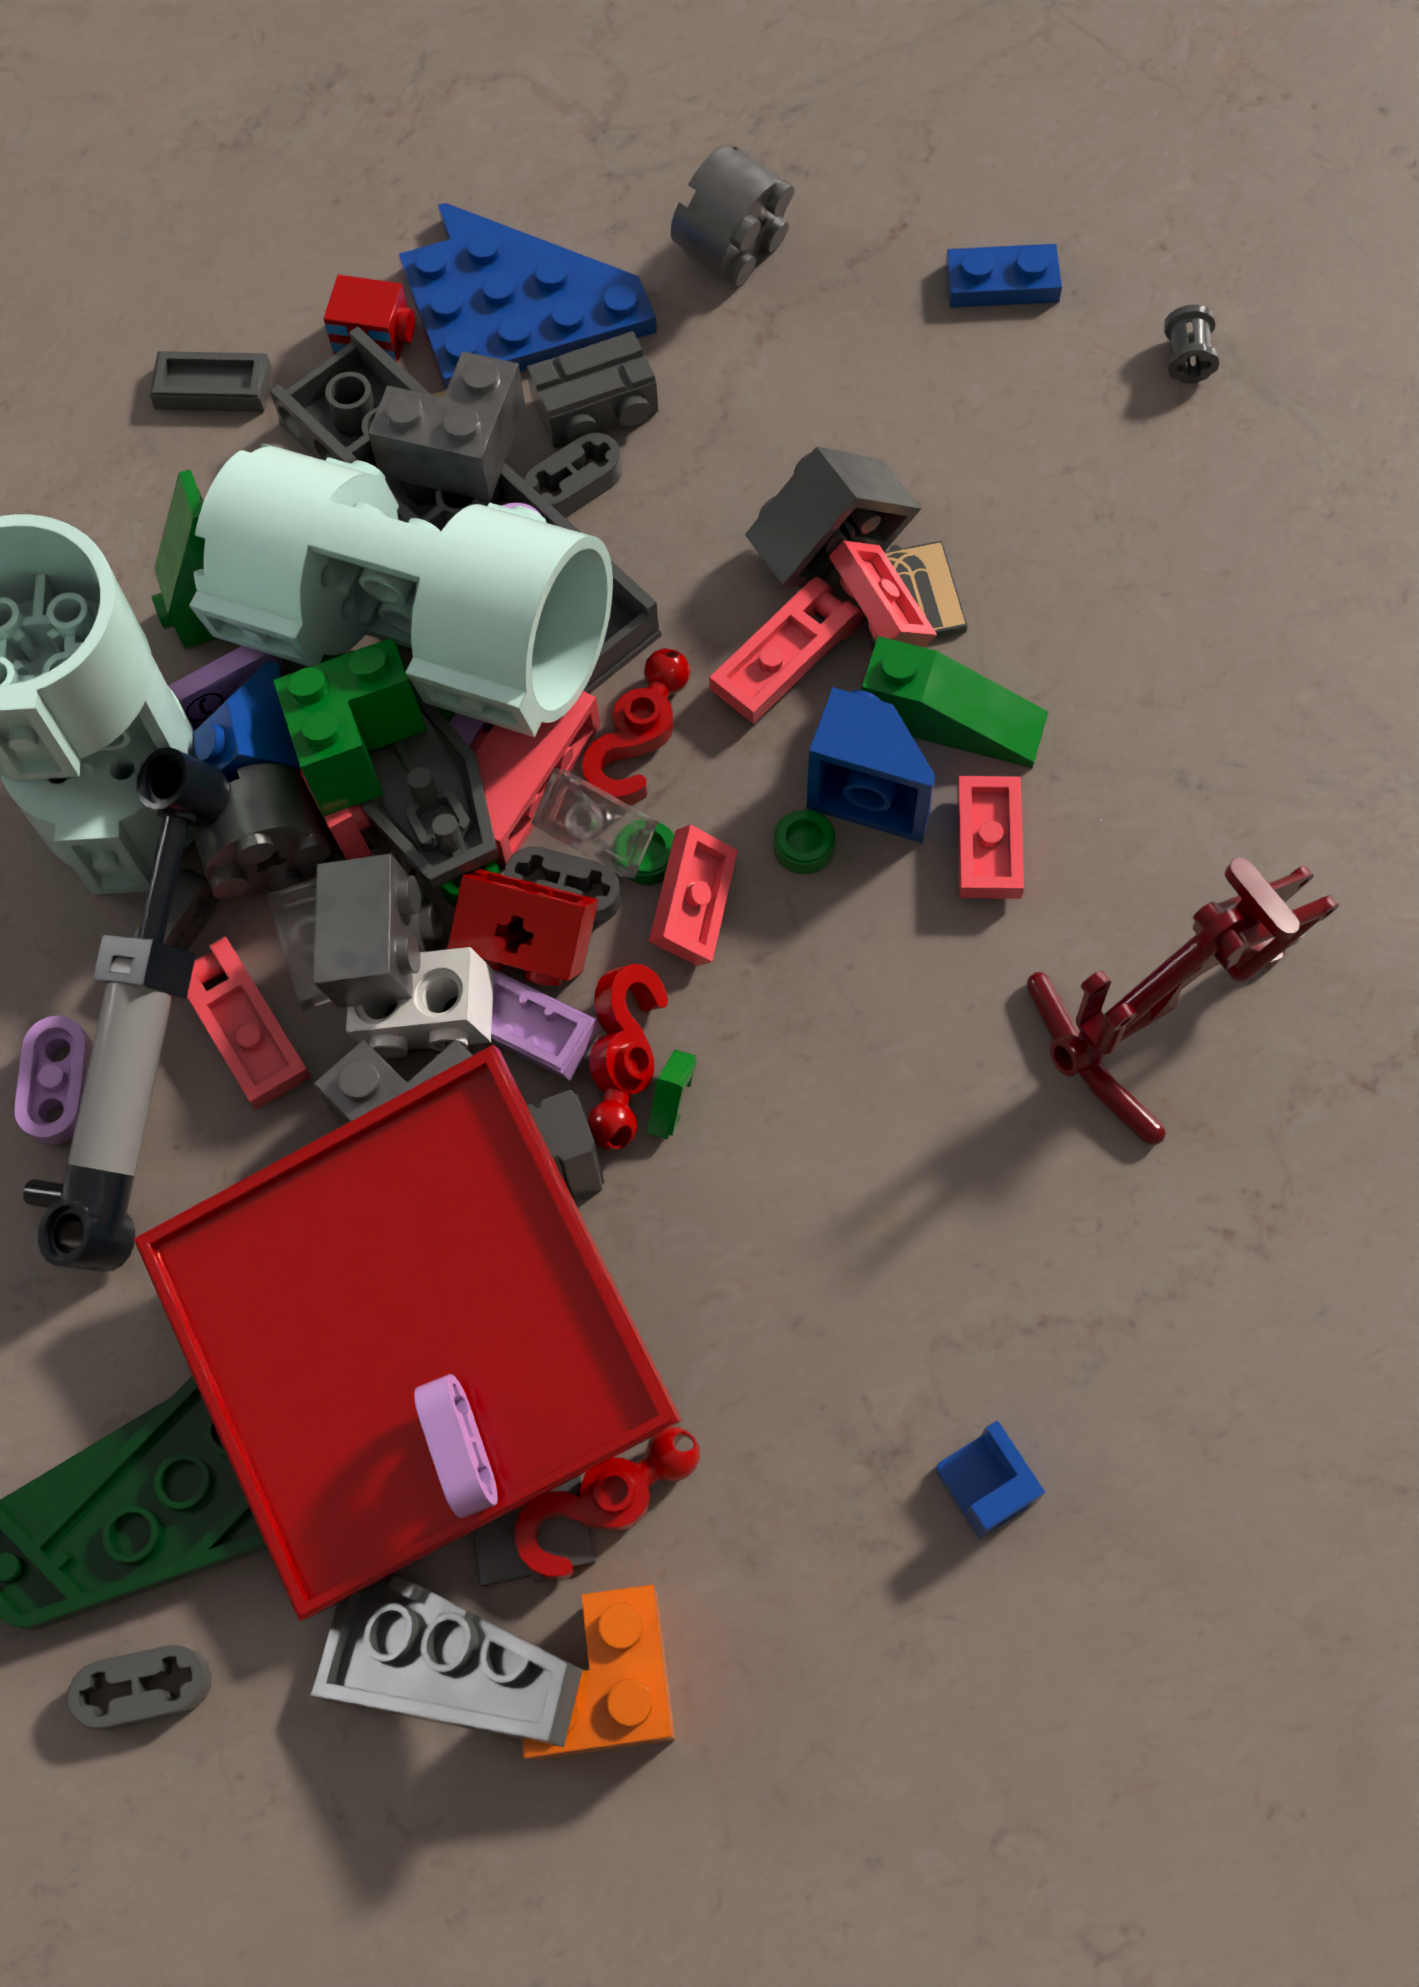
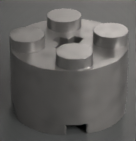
M724 145L708 156L694 173L688 185L695 189L696 192L688 207L680 202L678 203L672 218L670 234L672 241L681 246L686 252L726 280L741 286L751 275L756 264V257L765 248L770 252L775 251L784 240L789 229V223L783 217L787 206L792 200L795 188L743 150H739L735 146L732 149L728 145Z
M260 763L238 768L236 770L239 779L229 782V800L220 817L205 827L197 828L190 825L212 893L218 899H231L237 896L268 893L273 899L293 897L304 889L305 883L303 879L315 872L317 864L324 863L331 853L330 844L315 800L303 781L300 772L292 766L277 763Z

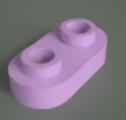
M50 1016L36 1022L25 1034L21 1048L14 1115L18 1125L36 1142L45 1145H57L73 1138L93 1047L90 1037L73 1019L65 1016ZM63 1047H70V1053L64 1060L53 1062V1056L57 1050ZM59 1106L64 1108L62 1116L57 1121L46 1122V1116L51 1109Z

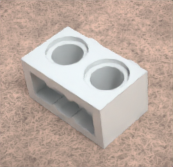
M471 947L421 952L420 970L417 974H413L412 998L347 1007L346 1033L358 1043L364 1039L384 1059L405 1057L408 1054V1050L431 1048L432 1050L442 1052L455 1039L467 1049L468 1044L491 1042L494 970ZM458 996L456 1003L449 1010L443 1012L445 1005L452 998ZM397 1003L395 1010L385 1017L388 1009Z

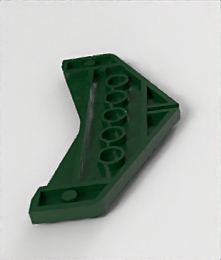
M193 1375L169 1399L0 1500V1618L5 1623L25 1630H38L268 1549Z

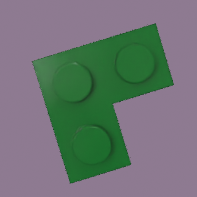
M393 637L273 680L300 767L323 817L384 795L369 751L428 730Z

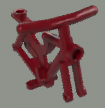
M1245 858L1233 859L1225 869L1224 874L1229 884L1238 893V896L1218 904L1212 901L1199 909L1193 916L1195 922L1192 929L1196 935L1105 1014L1101 1010L1111 985V980L1103 970L1092 974L1081 984L1080 987L1084 991V995L1076 1017V1024L1080 1032L1076 1029L1051 979L1042 972H1035L1030 975L1026 983L1027 990L1054 1040L1050 1044L1049 1051L1051 1060L1057 1070L1068 1077L1079 1073L1095 1096L1145 1143L1157 1145L1163 1142L1166 1136L1164 1125L1113 1077L1102 1063V1060L1106 1057V1054L1113 1053L1118 1048L1120 1042L1174 1010L1177 1006L1181 990L1203 973L1221 964L1235 981L1246 982L1261 969L1275 966L1284 956L1285 949L1298 943L1304 933L1317 922L1331 915L1339 907V904L1331 895H1327L1294 910H1291L1285 902L1314 877L1306 865L1297 868L1288 876L1268 883L1249 860Z

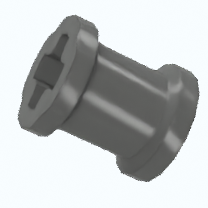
M1186 305L1175 309L1166 317L1164 333L1167 339L1171 341L1172 355L1168 358L1167 363L1171 378L1183 383H1196L1206 380L1218 370L1220 364L1217 350L1212 348L1211 334L1215 329L1216 322L1213 311L1208 307ZM1188 322L1193 324L1192 332H1187ZM1196 356V365L1194 366L1190 364V357Z

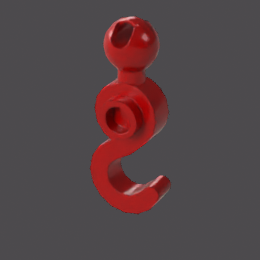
M662 648L654 651L647 658L643 671L648 684L647 687L633 689L620 697L613 711L615 732L605 734L594 740L585 751L582 767L586 788L594 799L606 806L618 808L632 806L645 799L648 794L647 781L643 775L637 774L625 779L614 780L605 776L603 769L614 760L635 758L655 751L665 745L672 736L674 728L671 703L667 698L669 695L680 692L688 684L691 673L686 657L677 650Z
M635 963L607 971L599 979L595 990L594 1008L598 1021L607 1034L599 1037L593 1044L589 1055V1068L593 1081L604 1092L603 1102L591 1110L587 1122L595 1144L604 1150L617 1151L626 1147L634 1140L638 1124L636 1115L629 1106L630 1095L644 1091L651 1083L654 1074V1056L642 1028L627 1009V990L632 991L643 1011L647 1012L664 1008L668 1004L664 984L658 975L646 965Z
M678 1426L670 1427L649 1439L645 1449V1457L634 1463L622 1457H614L587 1471L580 1485V1497L566 1491H549L530 1501L521 1510L515 1524L514 1543L522 1561L535 1574L545 1578H570L574 1572V1566L571 1561L566 1557L544 1552L540 1548L538 1532L541 1525L547 1519L554 1516H564L586 1527L606 1531H624L635 1526L645 1516L650 1504V1486L660 1479L680 1481L687 1478L696 1469L700 1459V1448L696 1438L688 1430ZM683 1437L689 1438L693 1442V1448L686 1452L675 1448L676 1444Z

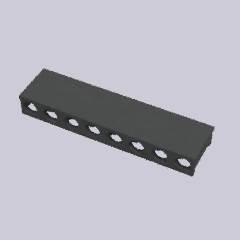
M357 326L349 332L351 343L286 390L277 384L270 390L280 425L315 458L326 461L327 457L351 464L353 461L358 460L369 463L377 468L368 431L387 385L428 395L432 394ZM506 463L503 466L490 501L385 478L399 505L397 509L398 520L408 523L410 519L418 518L433 524L442 531L451 518L467 506L473 504L488 506L489 503L503 506L509 503H524L535 508L548 524L580 532ZM612 561L613 592L610 617L598 661L583 690L588 694L593 692L661 637L658 624L657 602Z

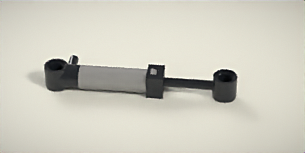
M170 747L158 749L150 754L141 765L137 776L136 790L139 800L146 807L157 811V815L163 818L137 938L102 935L93 980L106 983L64 1181L61 1184L32 1179L27 1182L23 1190V1198L27 1204L49 1208L43 1215L38 1228V1244L40 1252L46 1261L55 1266L99 1272L114 1271L123 1266L127 1261L135 1244V1228L127 1210L172 998L187 999L196 954L164 944L188 827L189 825L197 828L205 827L215 822L226 808L230 788L227 777L220 769Z

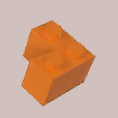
M653 1584L581 1594L589 1670L582 1671L565 1745L564 1747L522 1739L525 1759L535 1761L675 1740L658 1595Z

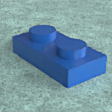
M1057 244L947 249L945 265L950 308L1058 303L1060 301L1062 282Z

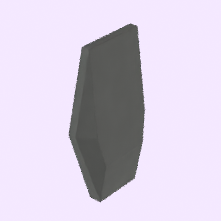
M413 686L412 689L428 730L369 751L384 795L360 803L367 818L434 889L499 858L476 754L435 706L423 702Z

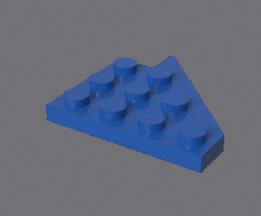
M448 203L438 205L441 222L448 240L399 253L404 276L446 390L462 351L518 363L519 370L522 372L527 370V366L634 331L637 338L657 332L656 317L639 276Z

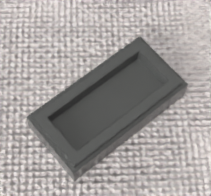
M158 351L150 399L155 409L265 411L271 364L267 353Z

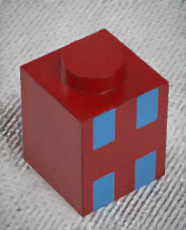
M337 275L323 318L333 355L351 343L349 332L358 326L398 363L404 343L412 341L415 330V313L413 309L407 306L402 283Z

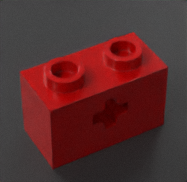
M478 869L462 876L447 949L471 947L493 970H501L504 964L526 970L525 978L529 981L548 986H561L562 980L570 981L583 972L599 899ZM521 918L524 919L523 929L534 933L533 937L525 942H521V931L511 928L512 923Z

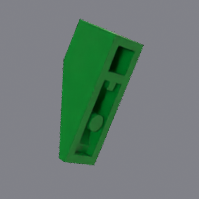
M191 469L179 472L154 567L161 593L152 595V601L163 629L174 627L184 649L216 639L189 606L197 592L194 571L204 570V546L206 539L195 535L204 501Z
M878 636L861 691L869 692L881 701L893 704L913 738L1033 768L1048 711L936 650Z

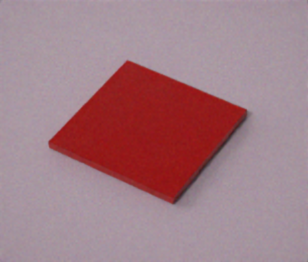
M494 1045L134 1238L140 1256L299 1622L315 1616L682 1422L499 1048ZM449 1374L457 1378L467 1396L494 1475L498 1493V1503L495 1506L462 1519L457 1517L452 1511L443 1492L418 1417L414 1398L415 1388Z

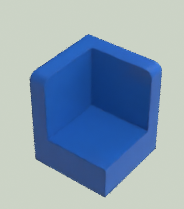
M997 1420L985 1427L980 1437L940 1461L936 1467V1473L979 1539L1037 1503L1045 1493L1039 1481Z

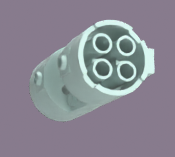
M262 444L260 449L252 453L243 450L238 451L224 464L207 492L197 522L195 535L206 538L204 570L194 571L197 592L189 605L213 637L309 667L319 664L324 654L333 656L345 653L353 648L365 635L382 640L393 637L395 644L412 649L413 658L405 673L424 703L532 737L536 736L542 722L550 723L560 719L581 696L598 661L607 632L612 604L613 574L611 559L605 544L598 537L548 524L539 513L524 506H515L511 509L489 503L488 506L473 504L463 508L451 518L442 531L433 524L418 518H412L408 523L398 520L397 509L399 505L388 487L383 473L373 465L358 460L353 461L351 464L327 457L325 461L268 444Z
M30 514L0 516V776L2 782L47 847L56 857L68 864L78 874L92 895L146 892L148 890L163 818L157 815V811L146 807L139 800L136 790L137 776L141 765L147 757L161 748H174L198 759L194 752V730L176 695L165 682L151 654L147 638L98 546L77 528L54 518ZM190 825L184 849L194 840Z

